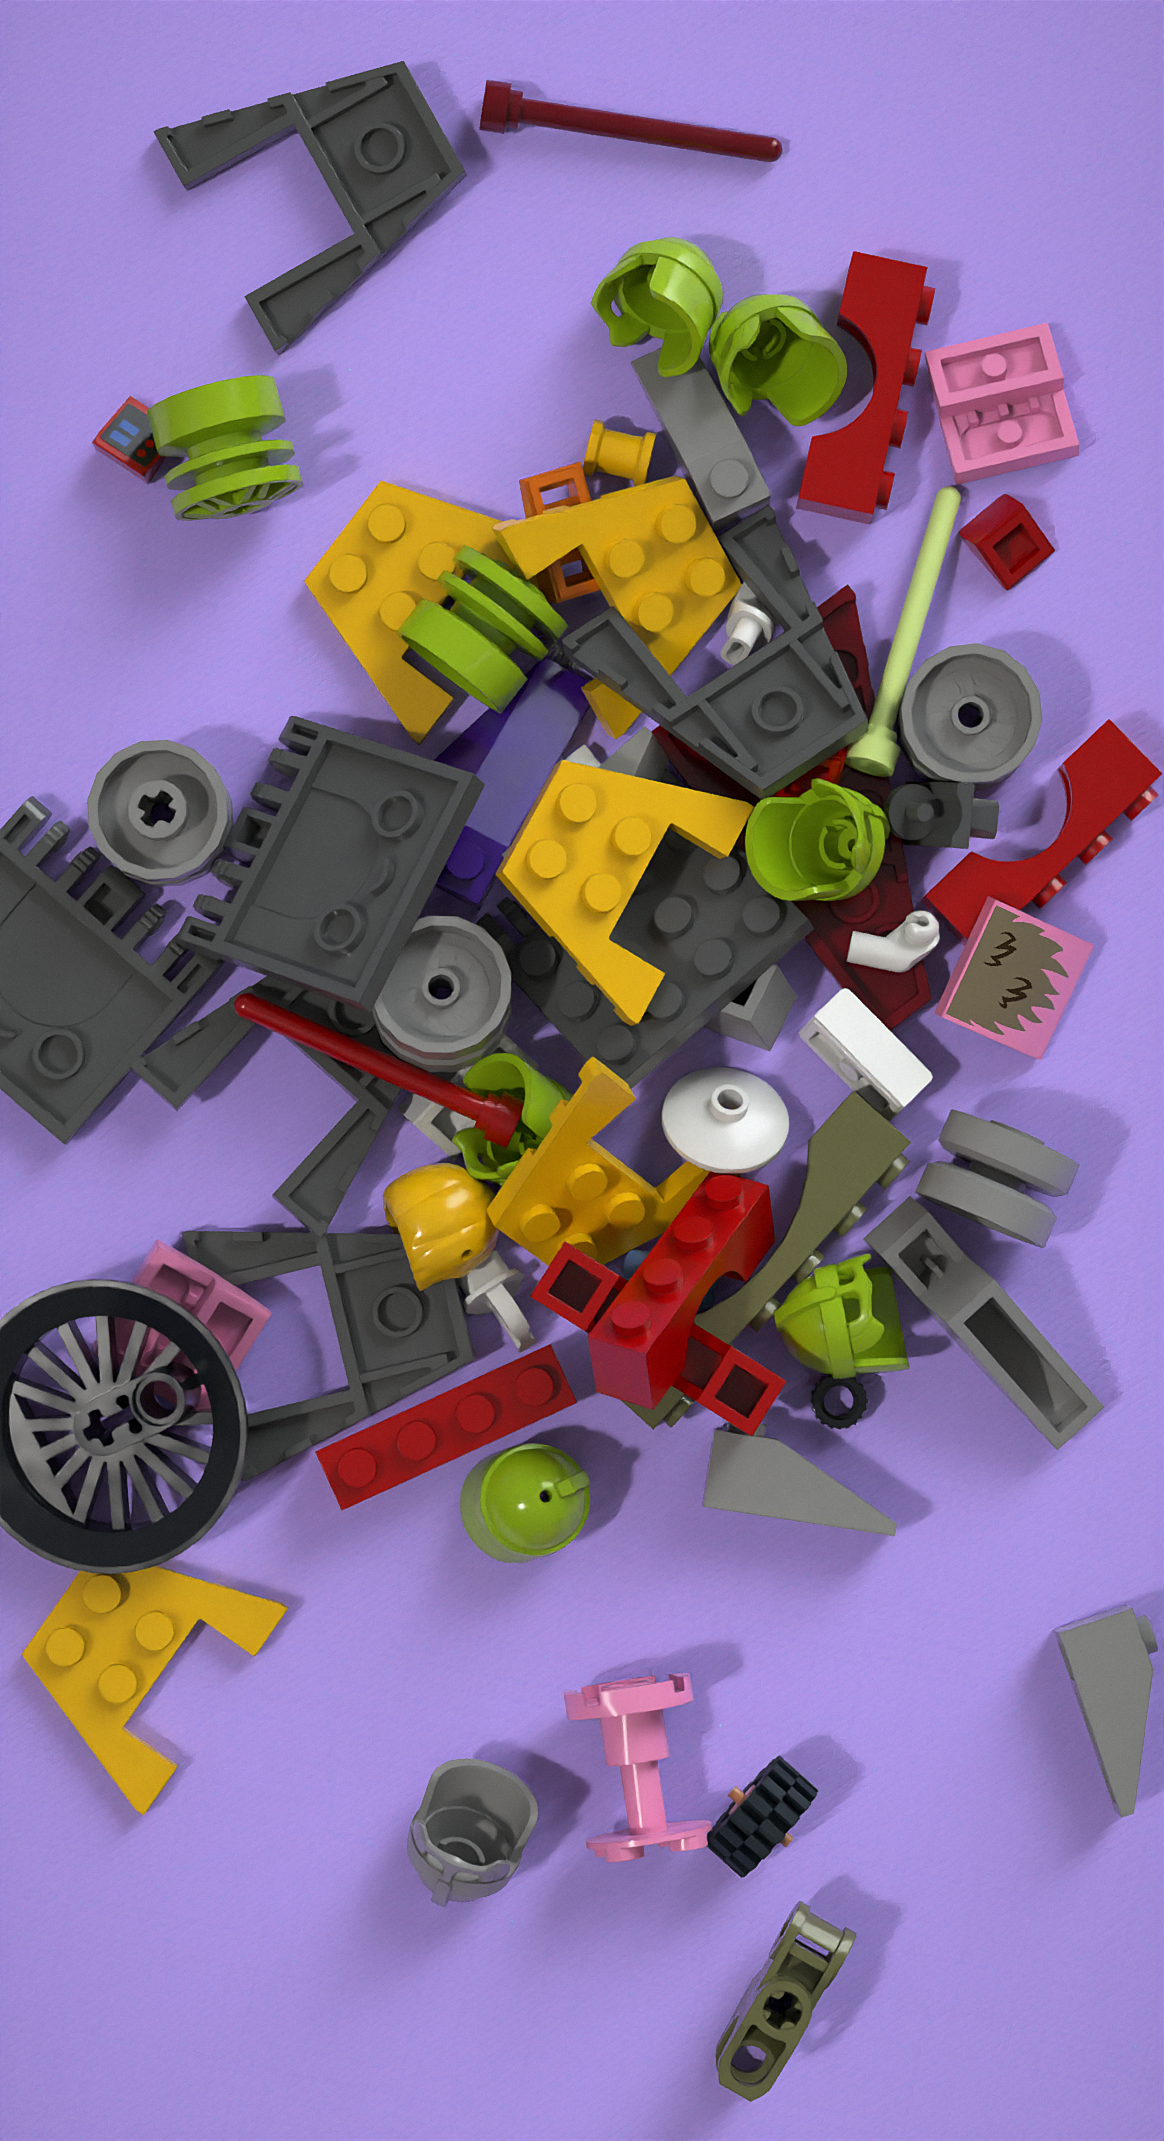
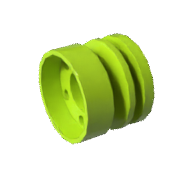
M242 376L198 386L172 395L154 404L146 411L159 456H188L189 458L188 461L174 467L164 475L168 489L185 490L171 500L177 520L227 519L241 516L267 507L273 501L288 496L303 486L302 477L297 465H281L295 455L292 442L287 440H262L261 438L286 422L276 382L272 376Z
M463 545L453 561L472 580L471 583L468 584L456 575L444 570L438 577V582L455 601L454 605L448 610L437 603L422 598L398 629L397 634L411 649L446 678L482 704L501 714L527 681L524 673L509 657L512 652L517 649L532 658L542 661L549 651L529 630L533 627L557 641L568 625L552 609L546 596L529 580L524 579L520 573L498 559L493 560L473 548Z

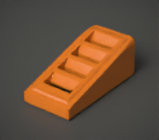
M575 462L519 480L525 518L543 514L544 510L565 505L570 507L591 501L581 462ZM565 485L568 486V498L546 505L543 504L542 492ZM577 547L536 574L539 590L546 596L549 604L560 603L600 590ZM581 560L583 572L564 577L561 566Z

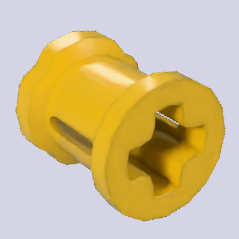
M594 419L584 459V475L592 477L595 472H602L633 480L634 486L645 484L657 433L647 431L643 437L610 430L605 427L604 421Z

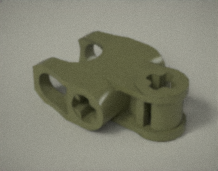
M798 1901L784 1922L771 1947L767 1961L752 1979L716 2046L715 2057L719 2084L750 2102L769 2092L806 2031L813 2009L824 1990L829 1987L836 1977L856 1938V1932L847 1927L841 1930L810 1912L811 1906L802 1901ZM799 1934L829 1952L825 1956L799 1941L796 1937ZM787 1992L791 1997L790 2008L786 2009L780 2005L778 2012L773 2011L769 2005L770 1996L780 1999ZM744 2046L758 2047L766 2054L759 2066L751 2070L739 2069L731 2061L735 2052Z

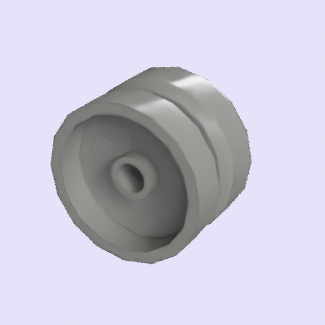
M979 643L949 646L926 659L908 681L896 718L898 743L911 768L928 782L974 784V791L988 790L1011 777L1034 748L1042 723V710L1039 690L1030 674L1022 664L1008 653ZM967 706L974 708L980 713L976 719V722L980 724L976 727H965L959 721L958 714H962Z
M170 740L139 741L116 752L97 772L87 799L88 825L100 852L128 878L153 887L182 886L207 874L213 867L216 859L219 860L225 854L223 845L234 826L232 799L215 767L195 749ZM159 805H168L172 812L175 813V816L170 823L159 820L154 825L151 820L152 811Z
M429 915L418 919L372 1009V1016L382 1042L400 1060L427 1072L454 1073L473 1066L488 1056L500 1044L511 1021V970L502 947L483 927L458 916ZM437 988L451 990V996L443 1000L436 999L431 995L436 997Z
M950 1110L938 1141L944 1150L970 1163V1167L967 1170L941 1160L929 1162L915 1193L938 1206L1030 1245L1045 1248L1057 1217L1051 1208L1025 1195V1190L1028 1188L1051 1197L1068 1195L1080 1164L1044 1146L1045 1143L1018 1129L994 1120L988 1122L964 1112Z

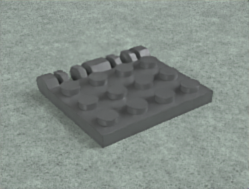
M290 716L278 740L299 754L273 748L268 758L269 765L273 766L276 771L288 777H295L289 792L269 784L256 782L250 793L252 800L269 810L278 812L276 817L243 807L223 845V849L226 852L251 864L250 868L216 859L210 871L213 874L212 876L228 887L238 888L232 903L219 900L213 896L198 894L192 906L195 911L205 918L221 924L217 926L195 917L187 916L175 940L190 951L216 961L219 959L371 1013L485 784L474 773L297 716Z
M666 768L660 782L683 787ZM667 828L609 936L612 942L665 973L639 1024L630 1026L623 1022L613 1011L615 1006L595 984L591 985L576 968L577 963L555 937H549L540 926L535 928L527 919L525 911L516 901H511L508 897H505L496 906L524 938L518 945L513 942L488 913L475 923L483 927L502 947L511 970V979L587 1062L592 1056L623 1079L630 1089L636 1086L814 930L809 919L792 901L774 897L758 884L748 865L746 853L736 843L728 857L718 859Z
M31 796L0 829V1089L58 1140L67 1145L131 1072L129 1069L130 1064L139 1057H144L191 1001L216 976L225 964V961L221 959L216 961L196 953L172 982L167 980L165 976L189 951V949L183 947L175 940L177 935L167 944L165 951L152 966L135 952L163 924V919L167 913L166 910L156 903L142 915L122 940L113 932L136 909L146 893L111 864L77 901L71 897L69 893L93 869L99 861L101 854L90 846L84 851H80L74 857L67 870L56 882L48 877L39 867L60 850L67 841L71 830L61 820L46 832L26 856L20 852L32 841L52 816V812L34 796Z

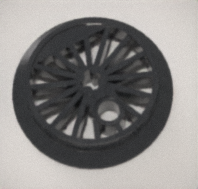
M86 1279L56 1285L34 1294L6 1313L0 1319V1526L25 1548L46 1560L74 1570L101 1574L127 1573L151 1568L174 1558L198 1542L216 1524L231 1502L242 1477L248 1447V1416L241 1383L231 1360L213 1333L198 1317L168 1296L148 1287L112 1279ZM95 1316L99 1368L75 1322L76 1319ZM114 1317L135 1321L120 1371H118ZM55 1328H57L80 1377L41 1342ZM153 1328L171 1340V1342L142 1375L136 1377L150 1330ZM182 1351L198 1373L195 1374L191 1368L183 1363L172 1361ZM27 1359H32L69 1394L21 1377L20 1374ZM156 1381L166 1382L175 1390L178 1399L175 1410L165 1409L156 1401L153 1392ZM203 1384L208 1394L211 1409H196L201 1399V1385ZM26 1398L70 1415L35 1416ZM128 1406L131 1408L134 1417L118 1427L105 1430L102 1426L101 1418L110 1417ZM213 1424L212 1446H207L165 1429L171 1426ZM43 1431H72V1434L51 1444L48 1443ZM78 1445L80 1448L60 1468L55 1456ZM158 1447L206 1464L198 1484ZM92 1457L77 1502L68 1481L87 1459ZM146 1464L186 1499L177 1509L169 1512ZM106 1467L108 1471L112 1523L90 1519ZM127 1472L151 1519L149 1521L141 1523H131Z

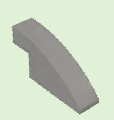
M911 1196L863 1238L947 1334L1057 1451L1104 1408L1102 1403L995 1279L971 1260L935 1218Z

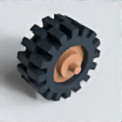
M780 1755L777 1756L776 1759H773L766 1768H763L757 1774L756 1778L745 1787L743 1792L737 1786L729 1792L727 1796L733 1802L729 1805L728 1810L716 1821L712 1831L708 1832V1846L706 1847L741 1878H744L758 1866L762 1859L764 1860L771 1853L777 1843H781L784 1847L790 1844L794 1837L788 1833L789 1829L794 1827L800 1819L799 1817L809 1808L811 1802L817 1796L818 1789Z

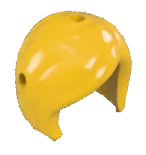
M452 1163L428 1164L401 1175L384 1189L382 1199L386 1220L393 1233L400 1234L410 1268L413 1272V1278L419 1291H423L440 1281L461 1278L469 1274L478 1265L483 1263L494 1250L500 1230L494 1227L486 1209L494 1199L495 1194L483 1180L469 1175L467 1169Z

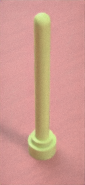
M945 486L936 494L869 719L868 732L850 743L847 748L845 763L851 768L869 775L889 777L893 775L900 747L896 744L898 735L893 731L961 502L960 493L954 487Z

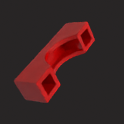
M853 251L836 325L850 334L865 351L873 372V394L867 407L853 422L837 431L812 436L796 509L869 525L875 508L887 510L895 473L883 470L888 446L901 448L909 412L897 409L902 385L914 387L922 353L921 349L910 347L915 323L928 325L936 289L924 286L928 267Z
M1110 719L1097 729L1057 769L1065 790L1066 813L1062 828L1051 846L1031 858L1008 862L992 860L971 851L922 898L921 902L964 946L988 896L1017 910H1021L1030 901L1041 909L1067 884L1059 873L1076 856L1084 865H1087L1113 840L1105 829L1121 813L1132 821L1159 795L1150 785L1163 773Z
M711 1171L708 1173L587 1336L596 1392L651 1410L656 1408L685 1367L687 1344L692 1324L698 1308L710 1287L722 1275L746 1282L775 1243L769 1185L732 1174H721Z
M564 1241L530 1297L589 1334L628 1281ZM693 1323L687 1344L685 1367L671 1386L745 1433L753 1436L787 1381Z
M549 1344L328 1445L315 1453L341 1510H345L577 1403V1400L554 1349Z

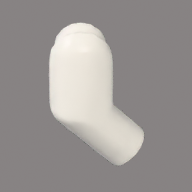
M917 910L911 912L906 917V921L886 937L853 931L846 962L893 972L908 971L935 949L940 939L939 923L930 912Z

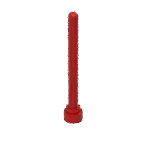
M242 993L235 999L234 1009L240 1017L476 1121L474 1128L485 1132L483 1139L507 1149L522 1116L524 1100L506 1092H503L501 1097L490 1092L487 1098L254 994Z

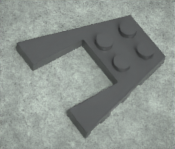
M404 61L325 82V86L296 94H291V92L267 98V102L234 111L227 109L202 116V120L173 128L166 126L153 131L187 191L297 129L354 234L244 296L272 348L278 355L299 338L467 176Z
M769 504L717 537L733 569L784 629L785 633L688 697L614 606L561 639L562 652L569 659L761 800L774 795L868 732L867 717L837 651L834 652L823 628L821 615L815 602H812L801 579L798 564L789 545H786L776 523L775 513Z
M266 976L256 984L248 986L231 997L228 1002L199 1021H194L174 1034L170 1040L144 1057L141 1056L133 1061L129 1069L174 1110L178 1111L257 1025L240 1017L235 1012V999L242 993L254 994L393 1057H398L382 1042L372 1016V1011L369 1013ZM285 1037L356 1101L352 1108L272 1194V1197L320 1240L325 1235L401 1088Z
M182 1232L188 1257L215 1272L234 1286L321 1266L350 1390L247 1414L248 1447L241 1482L260 1475L477 1359L458 1279L443 1280L423 1291H419L413 1278V1272L410 1268L400 1234L325 1233L319 1240L313 1233Z

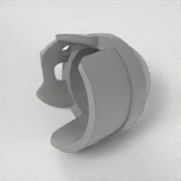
M465 1758L447 1761L437 1767L431 1775L421 1806L414 1815L409 1829L407 1853L420 1880L433 1893L431 1898L433 1903L446 1907L448 1901L470 1902L490 1896L502 1890L515 1874L522 1858V1851L536 1825L539 1815L538 1804L533 1793L512 1772L491 1762Z

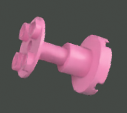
M689 1673L669 1674L670 1680L656 1682L654 1675L581 1687V1692H577V1690L564 1692L567 1720L600 1718L606 1765L620 1766L629 1829L613 1831L586 1839V1849L595 1850L596 1857H606V1862H621L642 1858L645 1856L644 1845L658 1844L659 1847L669 1846L671 1852L694 1850L708 1846L706 1833L712 1831V1821L693 1820L667 1823L657 1761L670 1756L663 1709L693 1701Z

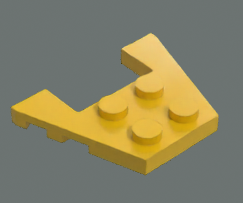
M678 476L601 495L600 499L570 507L563 505L544 510L543 514L522 520L511 519L499 522L492 527L513 568L526 580L577 547L609 606L615 607L670 676L742 586L688 483L684 478ZM597 678L581 687L604 731L612 738L617 739L622 736L641 713L639 709Z
M380 481L306 577L304 583L366 671L381 696L401 722L412 741L420 746L452 705L454 698L403 660L411 648L398 636V629L422 598L437 603L442 607L445 605L450 596L438 582V577L445 570L464 580L467 575L453 561L463 545L473 548L488 558L498 559L511 568L513 566L492 530L493 526L503 521ZM536 575L528 580L539 589Z
M562 760L554 765L495 875L549 937L554 936L577 963L576 968L591 985L595 984L615 1006L613 1011L628 1025L633 1026L639 1024L665 973L612 942L609 936L667 828L718 859H723L730 854L754 806L736 799Z
M593 1056L578 1073L582 1083L571 1100L561 1099L549 1116L553 1126L537 1150L531 1148L526 1150L486 1209L494 1227L547 1266L551 1264L564 1241L600 1264L605 1265L663 1234L710 1172L686 1161L661 1184L653 1187L591 1139L636 1100L629 1085Z
M158 1565L143 1570L118 1574L79 1571L21 1655L135 1810L144 1816L179 1765L126 1729V1723L199 1619L255 1657L289 1607L282 1602L258 1597L215 1582L211 1583Z

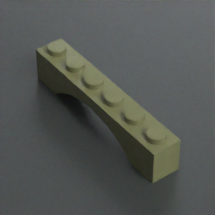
M855 1091L851 1092L808 1140L806 1175L798 1208L781 1243L761 1270L737 1292L705 1312L697 1314L693 1323L732 1347L734 1346L731 1345V1342L747 1325L757 1333L782 1305L774 1295L790 1277L798 1284L801 1283L823 1260L825 1256L816 1248L827 1235L834 1230L843 1237L866 1212L867 1208L859 1201L875 1182L885 1190L909 1164L910 1161L902 1152L911 1141ZM672 1386L654 1410L621 1400L652 1429L662 1420L672 1428L695 1402V1400Z

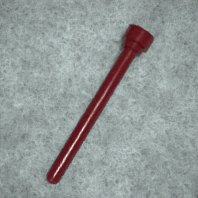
M486 80L479 127L481 131L504 134L505 128L518 130V124L520 123L763 162L777 161L783 151L781 142L774 137L522 98L523 91L511 90L512 83Z

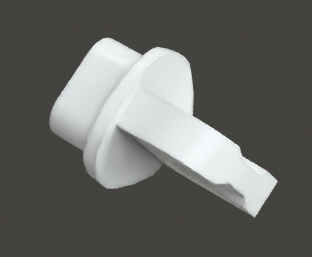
M743 582L731 603L725 626L726 634L729 638L720 653L727 663L734 666L747 658L751 651H758L767 645L774 634V628L778 625L775 618L745 582Z
M492 1251L491 1255L472 1272L457 1278L460 1288L467 1297L463 1303L466 1313L486 1315L493 1312L520 1353L536 1344L535 1338L529 1330L530 1326L513 1300L524 1279V1275L517 1268L509 1269L498 1251Z

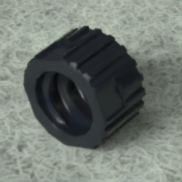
M827 1374L828 1376L826 1377L822 1376L820 1381L814 1384L815 1388L810 1393L812 1394L810 1403L812 1406L811 1410L815 1414L814 1417L819 1419L821 1424H826L831 1429H847L851 1425H856V1421L863 1417L862 1413L867 1410L866 1403H868V1399H866V1390L863 1389L864 1385L860 1382L858 1383L856 1377L834 1379L832 1374ZM835 1386L846 1387L853 1396V1405L850 1411L842 1416L830 1414L824 1405V1397L827 1391Z

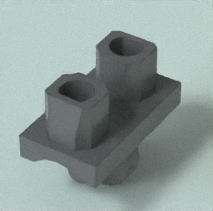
M906 781L905 785H900L893 789L888 795L883 812L888 820L890 832L902 839V845L968 849L970 837L995 839L999 802L974 798V784Z

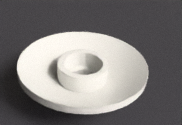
M711 1067L687 1074L671 1087L665 1097L662 1108L661 1120L663 1131L673 1149L691 1164L715 1173L742 1174L764 1167L781 1152L789 1131L788 1112L778 1093L759 1077L734 1068Z

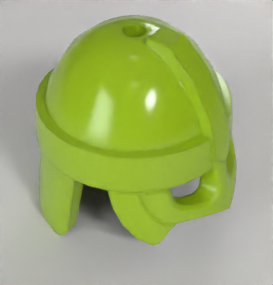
M664 237L640 242L630 247L619 259L616 266L599 283L590 304L609 328L612 346H631L641 341L647 334L662 339L663 344L657 365L658 373L663 377H673L687 372L698 360L708 331L714 325L721 309L723 290L710 258L701 248L685 239ZM613 300L622 313L619 317L612 311L611 304Z
M782 294L752 295L736 303L729 311L722 312L712 326L708 341L709 355L718 373L722 390L739 416H745L749 412L752 400L769 399L791 425L805 426L826 413L841 394L847 378L845 355L837 342L823 328L815 313L800 299Z
M816 778L811 781L812 789L800 797H767L757 803L746 828V856L752 875L758 884L774 897L788 901L814 899L835 901L847 899L864 890L878 872L884 857L885 840L889 837L890 826L883 810L878 805L872 804L869 799L859 792Z
M497 1053L478 1061L464 1076L463 1083L470 1091L486 1098L489 1092L499 1097L502 1096L503 1092H506L524 1100L522 1116L507 1149L483 1139L485 1132L474 1128V1126L464 1128L454 1135L452 1140L463 1153L469 1175L476 1179L494 1182L496 1185L503 1186L528 1148L537 1150L553 1125L549 1116L561 1099L570 1101L573 1093L560 1083L542 1075L530 1064L514 1054ZM481 1156L483 1164L479 1162L478 1157Z
M870 1253L852 1257L837 1265L830 1264L814 1269V1274L799 1283L788 1294L783 1305L774 1312L777 1332H782L784 1346L789 1354L801 1365L820 1373L832 1374L834 1379L856 1377V1374L894 1372L910 1369L892 1272L887 1267L864 1269L863 1265L871 1259Z
M539 1443L519 1444L506 1448L499 1453L489 1455L480 1460L464 1480L460 1495V1512L464 1528L470 1539L486 1555L504 1563H525L552 1555L570 1544L580 1533L587 1520L590 1508L589 1484L591 1483L589 1476L569 1455L549 1445ZM542 1491L547 1494L548 1499L546 1502L540 1499Z

